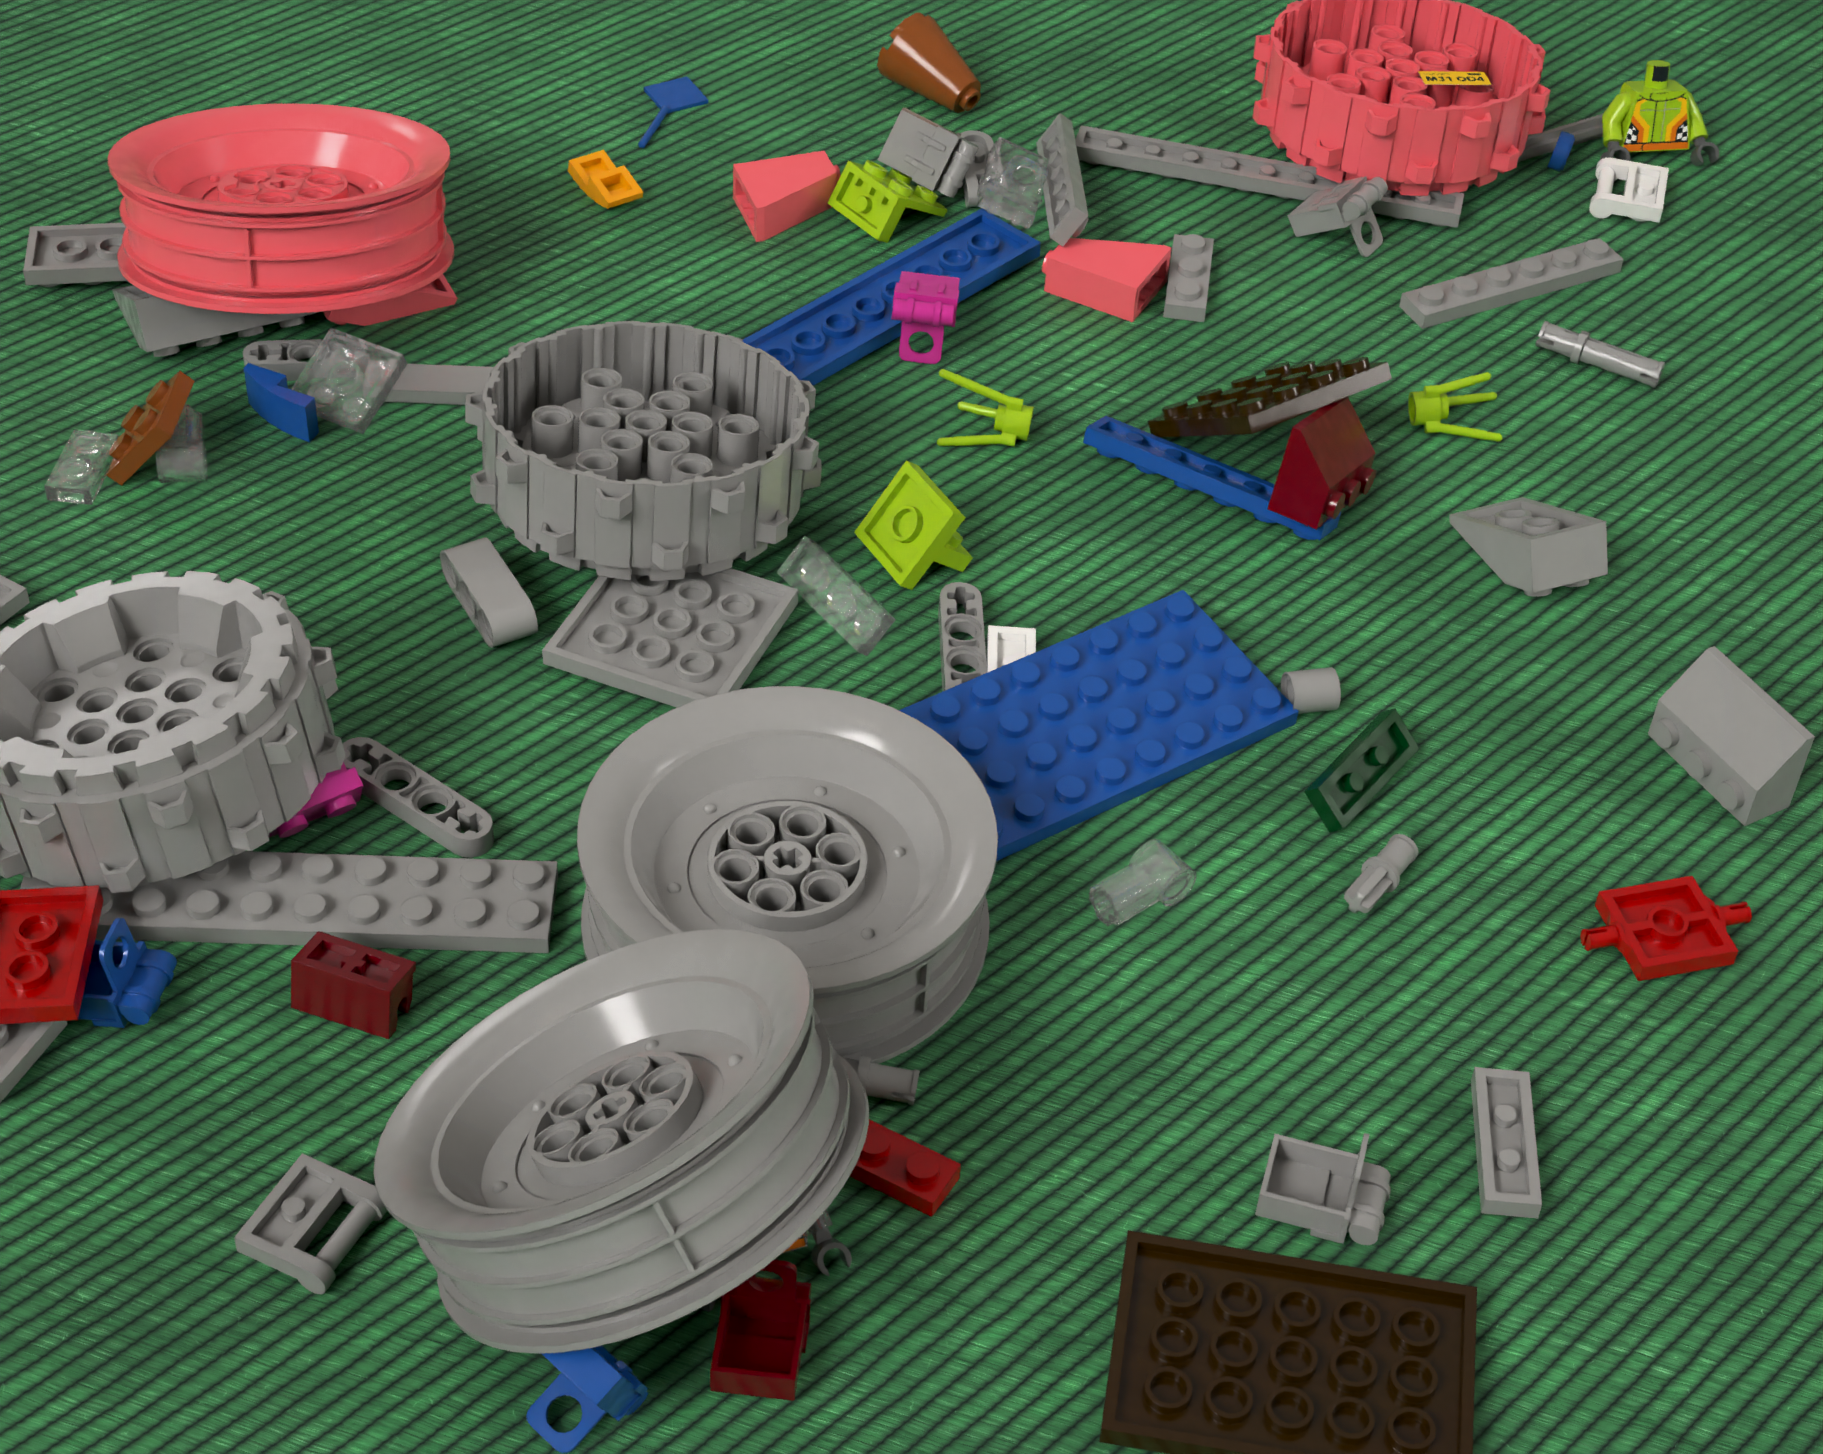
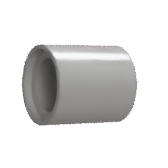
M1333 667L1284 672L1282 675L1281 693L1291 702L1293 709L1299 711L1298 714L1331 711L1339 708L1341 700L1340 682L1337 672Z

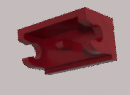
M318 931L291 960V1008L390 1039L396 1032L397 1010L405 1013L409 1012L412 1002L413 973L416 971V962Z

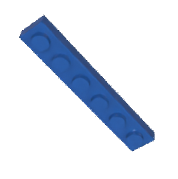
M1104 416L1086 427L1083 443L1097 448V452L1102 456L1124 459L1135 464L1139 471L1147 474L1163 475L1174 480V484L1182 489L1199 490L1213 496L1214 501L1228 507L1238 506L1252 512L1253 516L1262 522L1279 523L1291 528L1295 535L1303 539L1321 540L1337 528L1341 511L1335 519L1330 518L1317 530L1267 509L1275 484L1109 416Z

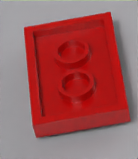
M99 885L0 890V1024L78 1020L104 901Z

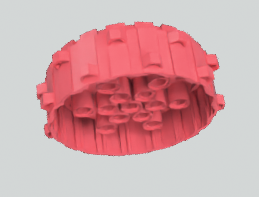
M1450 0L1294 1L1287 4L1286 9L1275 19L1274 27H1271L1270 34L1256 36L1253 58L1260 61L1256 65L1254 79L1263 85L1261 99L1255 101L1253 119L1257 125L1267 127L1270 131V138L1278 149H1287L1286 156L1296 164L1316 167L1317 175L1334 182L1342 183L1343 180L1346 181L1365 176L1368 181L1374 177H1380L1387 183L1388 190L1400 191V195L1428 196L1430 191L1439 190L1442 195L1467 191L1469 185L1484 186L1496 180L1498 172L1504 174L1517 168L1518 158L1525 149L1528 135L1543 133L1546 119L1545 109L1551 92L1550 89L1539 84L1546 51L1541 45L1534 44L1526 35L1521 34L1514 26L1497 16L1494 17L1483 12L1481 9ZM1418 71L1485 72L1491 85H1425Z

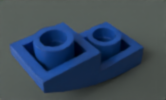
M250 363L244 367L248 402L263 419L283 432L311 442L319 433L315 397L288 389L287 377L284 374Z

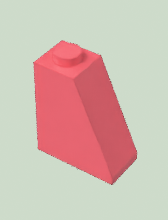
M825 150L733 164V199L755 241H765L832 208L827 203L841 176L840 170L837 165L832 164Z
M1070 238L1064 246L1059 244L1054 251L1050 250L1044 258L1042 273L1046 274L1044 292L1134 322L1166 284L1172 248L1156 244Z

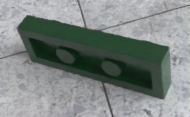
M1395 708L1381 712L1304 791L1329 833L1343 830L1419 750L1418 745Z

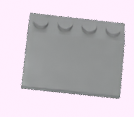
M134 285L112 289L114 298L139 347L146 352L153 351L154 357L178 353L180 351L179 345L194 341L197 347L218 344L222 342L221 335L237 332L238 337L257 335L264 332V325L279 322L281 328L305 323L304 316L316 314V312L297 314L224 312L170 302L150 295Z

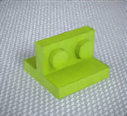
M907 460L854 532L900 586L913 590L933 561L963 572L973 559L961 545L963 537L956 531L966 517L918 465Z

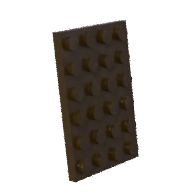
M1128 1230L1099 1442L1166 1454H1473L1477 1287Z

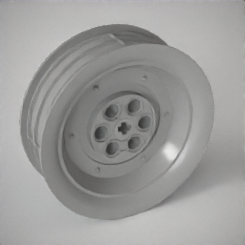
M767 686L719 693L689 702L648 722L615 748L599 767L582 801L577 824V850L580 869L586 883L581 912V935L586 960L588 961L599 955L648 939L689 931L730 929L766 935L791 948L801 959L812 982L814 993L813 1007L836 1053L843 1058L860 1060V1056L863 1055L872 1057L871 1063L879 1064L910 1050L948 1022L971 993L983 968L988 949L990 925L986 893L992 882L998 846L996 817L990 797L981 779L969 762L941 735L917 719L872 699L823 688Z
M730 929L675 933L624 946L571 967L543 981L500 1007L454 1042L414 1082L395 1108L380 1137L374 1159L373 1174L375 1187L381 1201L391 1215L414 1232L424 1255L437 1272L439 1294L446 1311L463 1332L474 1340L493 1348L511 1352L542 1354L589 1349L651 1331L711 1303L742 1284L787 1250L829 1207L848 1180L865 1144L869 1126V1104L866 1091L855 1069L846 1059L836 1053L813 1007L814 993L809 974L801 959L791 948L763 934Z

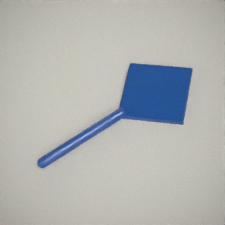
M688 77L644 87V91L659 107L660 111L639 141L638 146L645 148L668 113L708 104V99Z

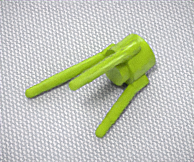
M945 369L939 371L940 377L1003 405L999 404L998 409L962 401L959 402L957 407L960 410L995 418L994 430L1001 431L1002 433L939 438L937 440L938 446L1002 444L1015 447L1016 439L1028 440L1034 407L1023 405L1024 399L1007 396Z
M1485 372L1440 385L1424 386L1423 391L1410 392L1408 414L1411 425H1424L1426 434L1446 433L1500 442L1503 439L1500 433L1441 423V420L1448 419L1449 406L1495 400L1497 398L1495 392L1451 397L1446 395L1448 392L1491 379V374Z

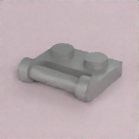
M302 1153L234 1237L236 1249L239 1253L296 1278L307 1290L316 1294H324L336 1278L334 1270L371 1222L381 1220L388 1210L381 1201L375 1185ZM342 1202L354 1206L316 1256L304 1252Z

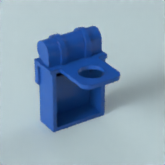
M116 918L104 941L95 940L78 1019L92 1020L94 1026L125 1028L128 1021L137 1025L147 1024L151 1015L159 1008L161 1003L160 997L164 989L170 985L174 977L173 971L177 965V959L167 951L147 949L144 941L135 943L124 918ZM118 937H120L122 940V942L115 941L118 939Z
M603 1345L563 1353H542L561 1373L529 1408L526 1416L527 1422L555 1450L567 1454L572 1452L606 1413L620 1421L625 1415H630L636 1411L646 1399L648 1388L632 1373L633 1370L622 1360L618 1361ZM569 1396L575 1398L581 1405V1421L572 1431L565 1433L557 1432L552 1429L548 1422V1409L556 1399Z

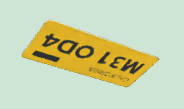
M1418 71L1425 85H1491L1485 72Z

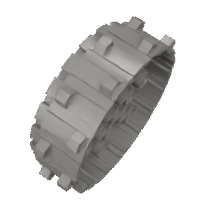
M640 321L606 322L605 324L582 325L559 330L548 336L538 337L527 343L520 342L508 348V357L501 359L490 371V378L484 384L483 391L466 395L465 422L477 426V439L482 442V470L470 475V494L476 503L490 504L505 528L514 530L515 538L521 544L535 553L540 550L549 553L550 561L579 571L584 566L596 569L598 576L631 580L632 575H649L650 581L684 579L685 573L699 571L702 576L732 568L733 560L741 558L744 561H749L768 548V543L777 544L787 537L788 525L793 521L800 509V498H803V490L820 486L822 465L821 459L818 458L819 442L808 437L809 410L815 408L816 389L810 381L798 380L791 371H788L780 364L779 360L765 351L744 343L743 339L715 331L710 332L693 328V326L674 323Z
M168 571L131 575L132 581L113 584L112 580L100 582L76 590L75 597L59 603L57 599H54L23 615L25 622L14 629L9 626L5 627L0 631V876L7 879L21 874L28 878L34 877L47 881L49 884L59 887L99 885L100 888H108L111 893L133 891L137 886L149 885V883L169 878L176 879L204 870L232 855L236 856L246 850L253 851L270 841L269 833L296 815L311 799V794L317 785L323 782L326 774L341 769L346 757L341 738L335 736L333 721L327 704V699L338 690L335 680L337 678V671L331 648L311 646L309 638H306L303 625L289 610L285 596L273 591L262 594L259 587L244 580L234 578L230 583L222 582L219 574L198 571H186L184 577H170Z

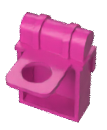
M906 271L901 272L899 283L896 282L891 319L902 321L899 347L901 359L926 364H936L940 361L944 326L955 327L960 278ZM920 331L928 333L933 339V348L926 353L915 352L909 345V339L912 334Z

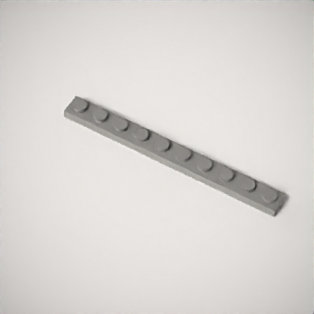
M1082 125L1075 139L1079 160L1089 164H1103L1120 167L1127 171L1159 174L1166 178L1198 181L1205 185L1215 184L1237 188L1244 192L1254 191L1275 195L1284 199L1293 198L1305 201L1315 191L1334 188L1345 182L1343 180L1342 183H1338L1316 174V167L1303 166L1302 164ZM1387 190L1382 200L1372 205L1371 208L1373 213L1392 216L1396 219H1410L1431 223L1435 226L1458 228L1465 193L1456 192L1442 195L1439 190L1430 191L1428 196L1400 195V191Z

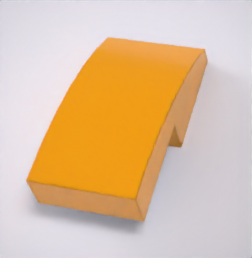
M604 150L569 160L568 173L578 186L602 207L609 209L643 198L642 189L625 165L616 167Z

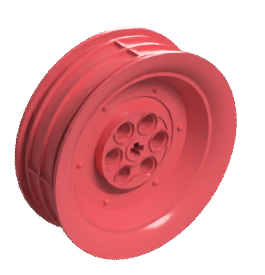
M290 103L232 106L187 113L151 123L122 137L113 145L108 154L109 172L117 181L118 189L124 196L120 202L119 212L123 224L127 227L123 233L122 244L117 254L119 270L128 282L155 297L186 306L235 313L297 314L323 312L364 306L405 295L439 278L453 262L454 243L451 236L447 233V227L444 223L446 200L442 188L445 170L450 163V147L439 133L419 122L385 112L338 105Z

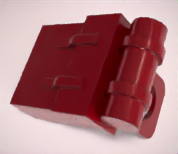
M773 1260L760 1271L773 1272L783 1280L756 1277V1274H754L742 1284L721 1296V1313L710 1368V1391L795 1401L802 1353L806 1352L809 1333L812 1283L797 1282V1268L793 1263Z

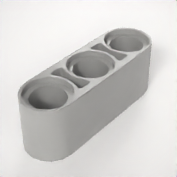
M484 537L441 550L440 562L445 579L489 647L493 648L538 632L537 617L530 599L488 538Z

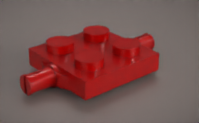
M1687 876L1599 891L1595 907L1606 926L1582 929L1580 937L1582 946H1585L1584 949L1586 951L1609 946L1617 948L1625 957L1637 980L1643 981L1733 965L1738 949L1727 933L1726 926L1750 923L1752 912L1750 906H1747L1748 903L1745 901L1724 906L1715 904L1704 895L1694 877Z

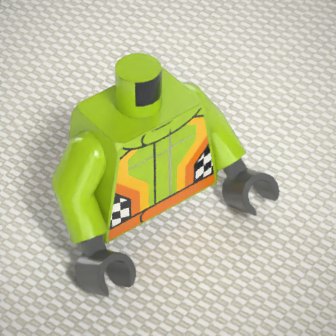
M1661 60L1648 61L1644 81H1626L1622 85L1620 93L1616 95L1602 115L1603 144L1608 148V151L1601 155L1600 160L1606 157L1613 158L1614 156L1616 159L1630 161L1629 152L1689 150L1690 144L1695 145V149L1690 155V160L1695 166L1703 164L1701 150L1708 153L1710 163L1718 160L1719 149L1714 143L1706 142L1708 133L1702 114L1692 94L1675 80H1668L1669 62Z

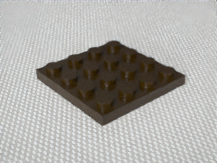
M1368 357L1356 358L1342 363L1341 359H1333L1317 365L1315 361H1307L1291 367L1289 362L1280 363L1265 368L1266 376L1256 379V375H1251L1232 381V389L1222 392V388L1202 392L1197 395L1198 402L1188 405L1185 401L1168 405L1162 408L1163 415L1149 420L1148 425L1151 434L1158 437L1254 434L1391 380L1392 376L1388 362L1369 363Z

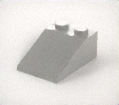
M1524 497L1449 514L1450 524L1505 584L1524 590V594L1527 596H1546L1552 593V588L1559 586H1585L1589 584V579L1608 574L1606 521Z

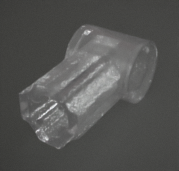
M185 404L172 437L156 451L157 472L160 483L207 481L208 470L206 448L203 440L202 413L193 410L189 404Z
M1152 839L1143 844L1134 853L1128 866L1091 886L1089 900L1095 909L1096 916L1106 926L1111 924L1118 926L1159 901L1165 906H1173L1180 902L1193 888L1197 878L1196 872L1162 841Z

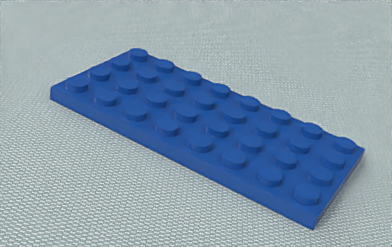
M1184 590L899 710L936 731L953 745L969 762L981 779L990 797L996 817L998 832L996 861L1293 726L1299 713L1297 709H1293L1291 702Z

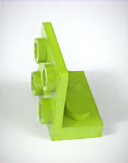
M866 160L864 165L848 161L827 203L876 240L886 243L889 242L906 207L944 217L948 210L936 201L938 198L936 193L923 186L917 185L915 187L911 184L912 177L894 168H891L890 172H888L887 169L870 160Z

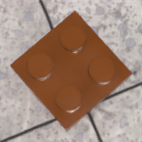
M179 370L167 383L160 380L152 388L146 398V404L142 408L135 405L127 413L121 423V427L125 429V432L118 437L109 451V455L113 457L106 476L120 485L124 484L172 437L194 384L193 379Z

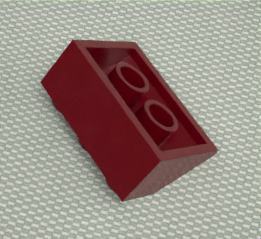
M1349 397L1320 407L1292 427L1269 501L1268 510L1317 530L1330 518L1335 519L1346 506L1351 507L1358 496L1368 493L1376 475V470L1371 468L1376 453Z

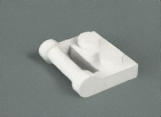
M1609 157L1601 159L1596 167L1598 184L1596 194L1592 196L1589 210L1591 214L1596 218H1606L1611 214L1630 217L1639 222L1653 221L1659 223L1663 211L1669 168ZM1617 179L1626 180L1623 196L1612 194L1613 184Z

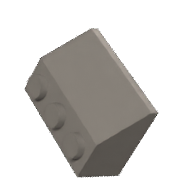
M1715 646L1706 649L1658 700L1648 735L1658 746L1663 748L1744 826L1790 806L1815 738L1812 733Z

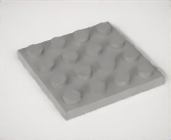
M732 568L704 576L699 571L685 573L684 579L650 581L649 575H632L631 580L598 576L542 649L543 664L676 708L715 694L740 690L797 606L798 589Z

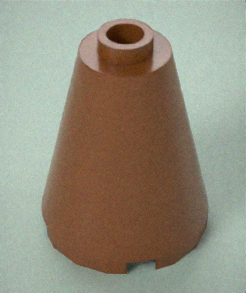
M921 12L904 19L889 35L894 40L889 49L886 50L882 47L877 62L879 72L886 79L956 113L969 111L974 108L981 97V83L936 20L928 14L924 16Z

